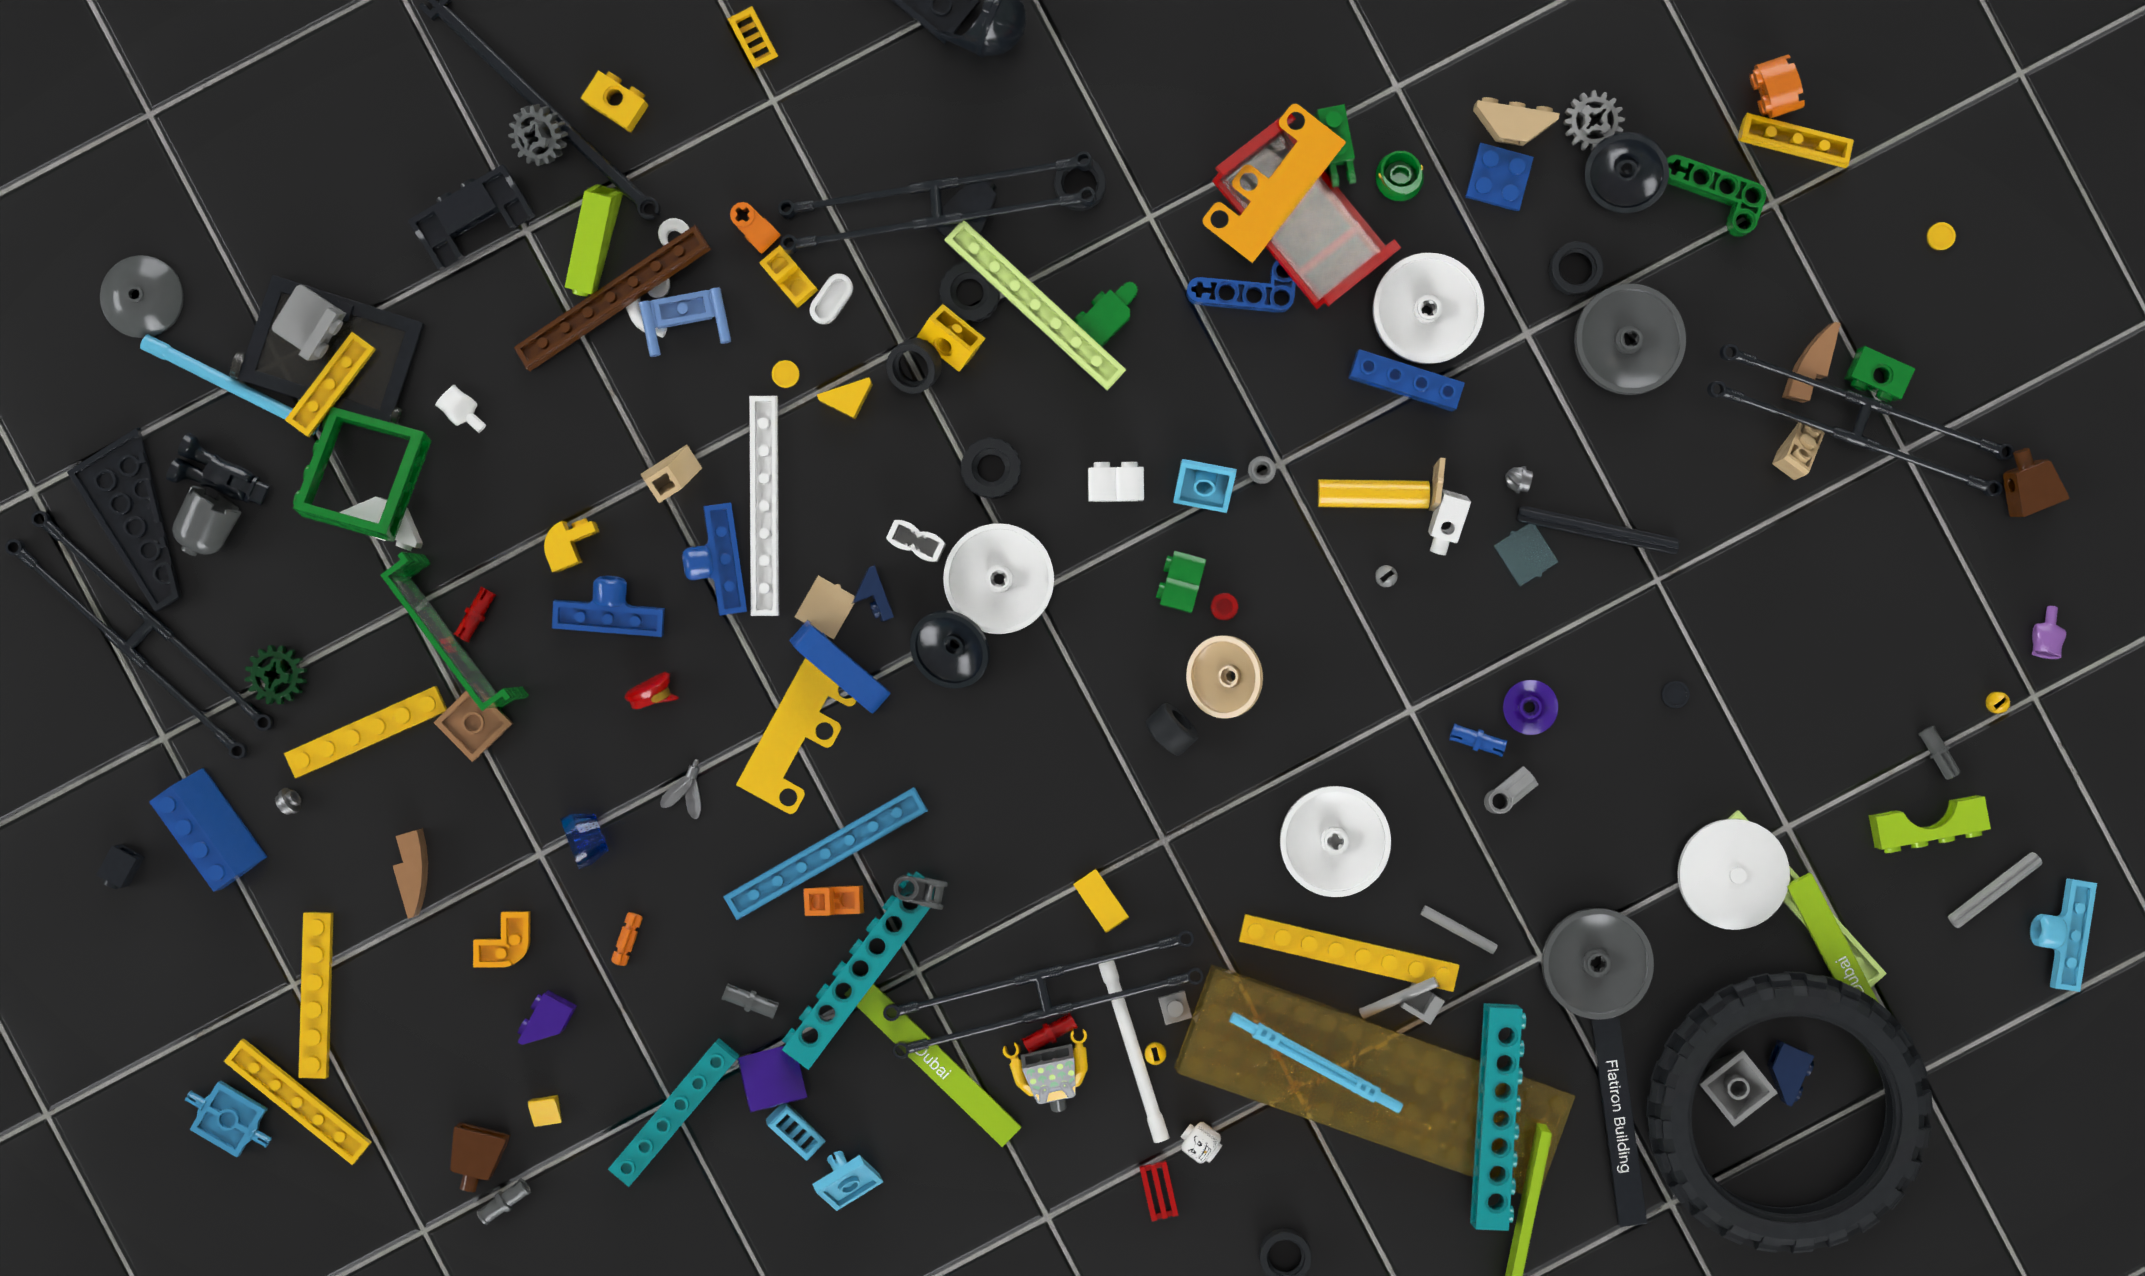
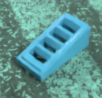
M788 1103L780 1104L766 1119L768 1127L806 1161L826 1142ZM788 1114L789 1116L779 1125L778 1123ZM796 1121L797 1124L787 1133L785 1130ZM802 1129L806 1130L796 1141L793 1139ZM812 1136L814 1139L803 1149L801 1145Z

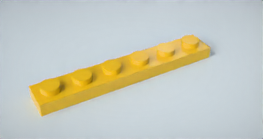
M434 686L284 753L294 777L299 778L443 714L447 707L438 687Z
M303 913L299 1078L326 1079L329 1077L333 913Z
M245 1039L240 1040L224 1060L227 1065L351 1165L356 1163L372 1143V1141Z

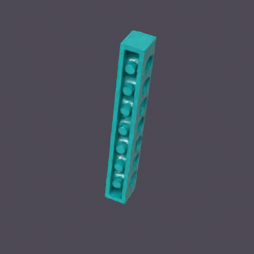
M917 871L914 875L910 874L909 872L907 874L909 876L924 878V876ZM905 880L899 884L903 888L900 892L903 896L911 894L914 890V885L911 881ZM935 887L933 888L931 900L934 897ZM891 895L882 907L886 912L879 920L875 917L866 928V931L869 932L863 942L858 939L849 951L853 956L847 964L841 961L832 973L836 977L832 984L828 986L825 983L815 997L819 1001L814 1008L808 1005L798 1018L802 1021L798 1029L794 1030L791 1028L783 1038L782 1042L786 1045L782 1050L809 1070L928 912L929 907L918 905L915 909H907L903 905L902 900ZM891 916L899 917L902 921L901 929L890 931L886 926L887 919ZM875 938L882 939L885 943V950L878 954L872 952L869 947L871 940ZM859 960L866 962L869 967L868 972L862 976L855 974L853 971V964ZM838 984H849L852 989L851 995L846 998L840 997L836 992ZM824 1005H830L835 1010V1016L830 1020H825L820 1016V1008ZM808 1027L816 1029L818 1039L814 1042L806 1041L803 1037L804 1029Z
M1484 1003L1470 1216V1224L1478 1230L1509 1231V1222L1512 1223L1514 1220V1208L1510 1204L1511 1195H1514L1516 1190L1515 1178H1512L1513 1167L1517 1166V1151H1514V1141L1519 1138V1124L1516 1123V1112H1520L1521 1098L1517 1093L1518 1085L1522 1084L1523 1079L1522 1068H1519L1520 1057L1524 1055V1041L1521 1040V1029L1526 1027V1014L1523 1013V1009L1518 1005ZM1508 1027L1510 1029L1509 1037L1505 1040H1499L1500 1030ZM1507 1055V1065L1502 1068H1498V1058L1500 1056ZM1500 1083H1506V1091L1502 1095H1496V1086ZM1504 1111V1119L1499 1123H1494L1493 1117L1495 1113ZM1502 1138V1147L1498 1150H1492L1493 1141ZM1495 1166H1501L1500 1175L1491 1178V1169ZM1493 1194H1499V1201L1495 1205H1488L1489 1197Z

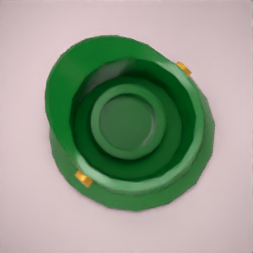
M1407 151L1392 152L1386 155L1377 166V186L1381 193L1390 200H1409L1418 194L1423 185V166L1420 165L1419 160L1412 153Z

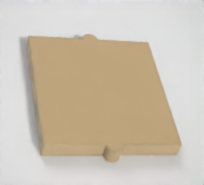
M1439 458L1433 467L1429 511H1435L1441 504L1446 458Z
M818 575L795 618L804 623L809 620L820 632L835 639L855 604H851L855 596L843 590L840 584L834 585Z

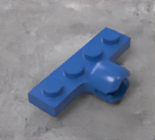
M731 503L703 506L708 541L704 546L689 547L683 551L682 559L685 575L689 580L705 578L713 580L719 616L747 612Z
M600 576L593 582L592 601L581 602L556 599L553 601L552 628L662 637L664 633L665 608L629 605L626 601L627 582L625 579L616 576Z

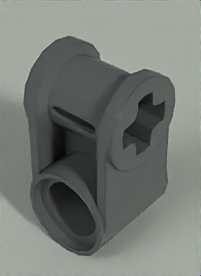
M902 875L895 880L893 890L895 895L902 901L943 910L941 902L944 887L948 886V882ZM905 880L911 881L914 885L913 892L908 896H903L898 891L899 884ZM935 887L934 897L931 900L933 888Z

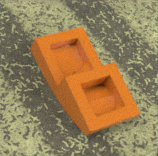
M863 885L804 888L805 916L864 913Z

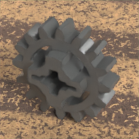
M540 104L523 107L521 112L513 115L516 121L509 123L514 132L508 134V137L515 139V143L511 147H518L520 150L518 157L527 156L526 163L528 164L535 162L537 166L545 163L554 162L555 158L562 156L560 149L567 146L562 141V137L567 136L568 133L561 131V127L565 123L564 121L558 122L556 120L558 117L557 112L549 113V106L540 107ZM531 117H535L534 120H532L530 123H527V121ZM545 147H549L546 152H541Z

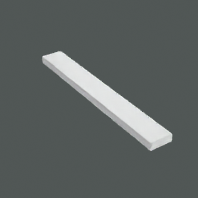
M749 396L751 616H779L778 396Z

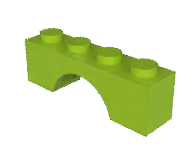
M1979 795L1949 800L1945 815L1937 823L1928 827L1914 825L1904 812L1895 810L1869 815L1874 847L1881 850L1884 849L1885 853L1901 851V846L1910 844L1912 848L1928 846V841L1938 839L1939 843L1951 842L1956 840L1955 836L1965 834L1966 838L1978 837L1983 835L1982 831L1991 829L1985 796Z

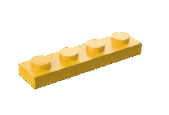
M351 332L286 417L285 421L310 438L331 410V407L335 405L376 349L354 332Z

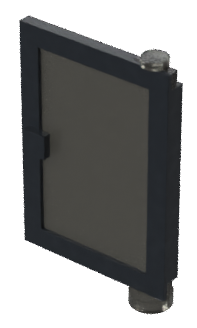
M272 275L247 352L238 351L235 354L230 367V377L301 399L350 333L354 332L374 347L376 351L333 407L398 424L402 408H398L397 405L424 323L306 286L346 313L342 320L343 325L341 329L330 339L328 350L324 356L318 360L307 361L298 355L301 351L299 348L272 330L273 323L296 286L303 284Z

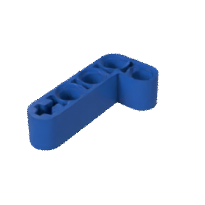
M1276 260L1270 271L1269 283L1196 277L1189 282L1186 296L1195 305L1280 313L1287 311L1293 304L1296 283L1291 277L1281 278L1278 276L1276 268L1280 264ZM1197 285H1202V290L1210 291L1211 285H1215L1214 300L1209 299L1211 293H1202L1201 298L1196 297V292H1192L1191 289H1195ZM1222 287L1232 289L1234 297L1231 300L1226 301L1220 298L1219 290ZM1257 290L1261 294V300L1257 303H1251L1246 298L1247 291ZM1277 292L1285 293L1288 296V303L1284 306L1276 304L1274 294Z
M809 620L789 640L800 654L872 714L891 694L886 687L830 641L824 633L815 628Z

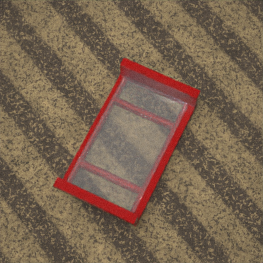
M1292 113L1287 118L1289 127L1296 120ZM1280 118L1215 168L1218 174L1212 182L1239 215L1243 213L1251 202L1232 186V180L1241 168L1247 164L1252 165L1269 179L1298 142L1279 126ZM1325 171L1265 246L1316 309L1320 308L1324 303L1330 306L1401 249L1395 239L1385 246L1340 189L1332 187L1331 179ZM1245 173L1240 178V185L1245 190H1253L1258 184V179L1253 173Z

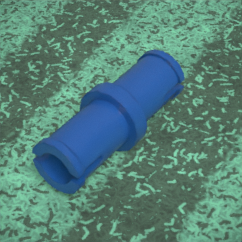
M1454 723L1449 737L1450 741L1453 740L1471 746L1472 750L1478 751L1480 749L1500 757L1503 756V751H1505L1507 740L1484 734V730L1478 729V731L1456 723Z

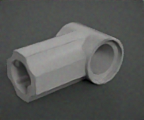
M1522 766L1494 790L1489 791L1485 795L1484 805L1491 813H1506L1515 803L1539 784L1533 775ZM1496 794H1501L1504 797L1505 803L1501 809H1497L1493 805L1492 800Z

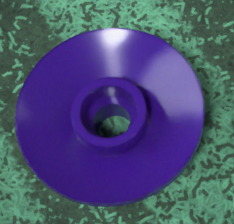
M1537 680L1518 682L1505 695L1503 701L1504 717L1507 723L1519 733L1527 735L1542 733L1551 727L1557 717V697L1553 690L1543 682ZM1527 702H1531L1534 705V709L1531 712H1526L1524 709V705Z

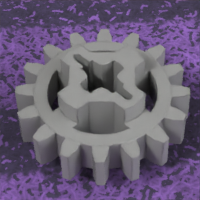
M1593 90L1589 98L1585 93H1582L1579 96L1580 102L1574 99L1570 103L1574 109L1567 108L1565 114L1570 117L1563 121V125L1570 126V129L1565 134L1566 136L1573 135L1575 137L1572 141L1573 145L1581 142V150L1583 151L1588 145L1593 150L1603 139L1623 132V129L1618 126V124L1625 121V118L1618 117V113L1623 108H1615L1613 106L1617 100L1616 98L1610 101L1606 100V92L1597 97L1596 90ZM1588 104H1598L1601 107L1591 108ZM1608 113L1611 117V126L1607 122ZM1601 114L1597 123L1587 129L1586 127L1590 124L1591 119ZM1576 117L1580 119V129L1577 127ZM1597 135L1599 139H1591L1586 136Z

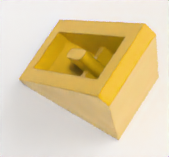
M870 377L817 394L820 402L856 419L873 384Z

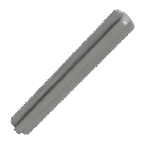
M2029 853L1948 916L1949 921L1957 928L1963 926L2040 867L2043 863L2041 858L2036 853Z

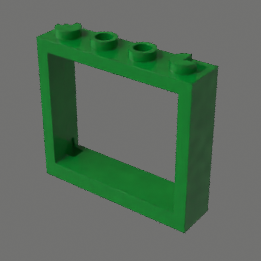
M331 407L329 415L327 414L323 420V431L320 439L314 443L313 457L310 465H307L304 470V481L301 489L294 496L293 509L305 518L394 542L431 440L425 432ZM343 422L410 440L379 524L312 505Z

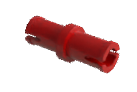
M480 587L469 608L466 607L464 610L466 614L453 634L469 643L481 621L484 622L486 618L484 615L496 594Z
M1068 1013L1050 1024L1046 1022L1042 1025L1043 1028L1022 1038V1041L1028 1052L1032 1053L1050 1042L1052 1044L1056 1043L1057 1038L1078 1027L1071 1014Z

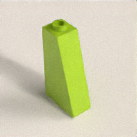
M596 184L584 191L565 288L572 289V293L575 295L587 297L598 290L623 193L618 189Z

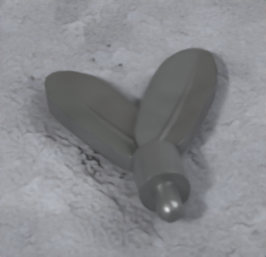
M698 759L694 760L693 765H689L686 776L677 781L662 796L660 801L662 808L674 805L685 795L688 813L693 819L699 818L702 802L696 780L700 770L698 768Z

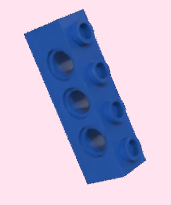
M1360 349L1355 354L1348 379L1452 412L1457 409L1465 382Z

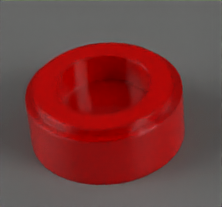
M1229 593L1218 594L1211 601V612L1219 620H1229L1236 615L1238 602Z

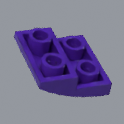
M784 1046L737 1059L750 1112L807 1098L800 1065L782 1050Z

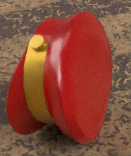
M662 672L636 685L625 694V699L630 702L632 709H640L655 703L674 701L679 699V697L670 693L668 688L670 674L668 672Z

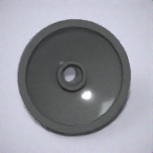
M144 255L128 257L115 264L106 274L100 289V304L108 322L119 332L135 338H144L147 334L155 337L167 331L180 316L184 302L183 287L175 271L165 262ZM135 290L139 291L137 299L132 298V293Z

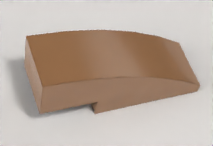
M1833 322L1828 324L1805 348L1794 365L1792 372L1812 379L1827 377L1841 323ZM1788 378L1782 398L1801 403L1808 402L1811 399L1814 386Z
M423 828L396 836L403 863L393 865V869L408 919L420 914L427 886L428 856Z

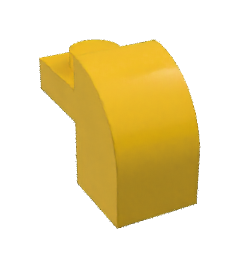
M587 518L572 523V529L569 530L567 522L560 521L549 530L544 542V551L552 572L558 573L583 563L575 542L599 533L596 522H588Z

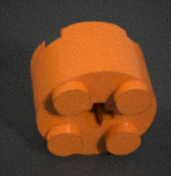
M1788 54L1755 65L1753 74L1749 75L1753 90L1758 89L1761 100L1758 101V107L1762 116L1768 115L1769 118H1774L1804 108L1805 100L1799 101L1798 94L1803 93L1801 80L1795 64H1788V60L1791 58Z

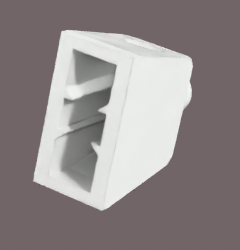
M1442 489L1441 504L1433 512L1428 529L1429 534L1434 537L1430 548L1431 552L1446 555L1449 543H1458L1471 504L1467 496ZM1444 522H1451L1450 528L1446 530L1441 529Z

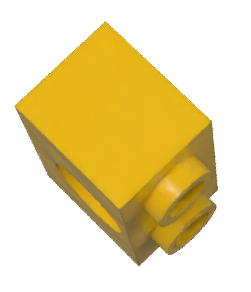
M598 70L581 96V99L584 103L631 133L649 106L643 99L645 95L633 86L628 90L620 85L622 80L610 71L605 75ZM616 93L623 95V100L619 105H610L612 95Z
M944 304L929 317L916 337L926 340L933 345L940 357L958 372L973 358L986 339Z

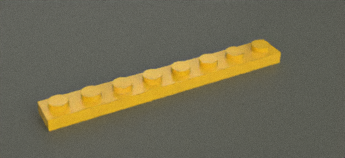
M1248 914L1244 915L1239 942L1417 984L1435 977L1439 985L1436 988L1454 992L1460 966L1452 962Z

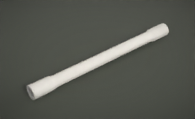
M1114 960L1098 964L1108 993L1122 991ZM1125 998L1112 1000L1111 1003L1147 1114V1122L1154 1143L1168 1140L1170 1137L1158 1107Z

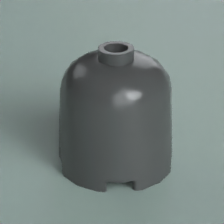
M199 486L190 487L172 527L174 538L182 545L181 550L192 556H196L197 553L207 555L218 552L241 515V511H238L239 507L220 494H218L217 498L205 494L207 489Z

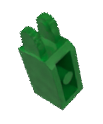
M1345 104L1317 109L1315 118L1346 141L1345 145L1327 166L1332 187L1339 186L1340 182L1336 166L1344 164L1349 184L1356 183L1353 165L1355 156Z
M1129 281L1115 293L1111 290L1106 294L1101 291L1092 300L1091 304L1093 307L1087 313L1081 311L1073 321L1103 347L1129 321L1130 308L1128 305L1137 296L1138 286H1136V283L1134 284Z

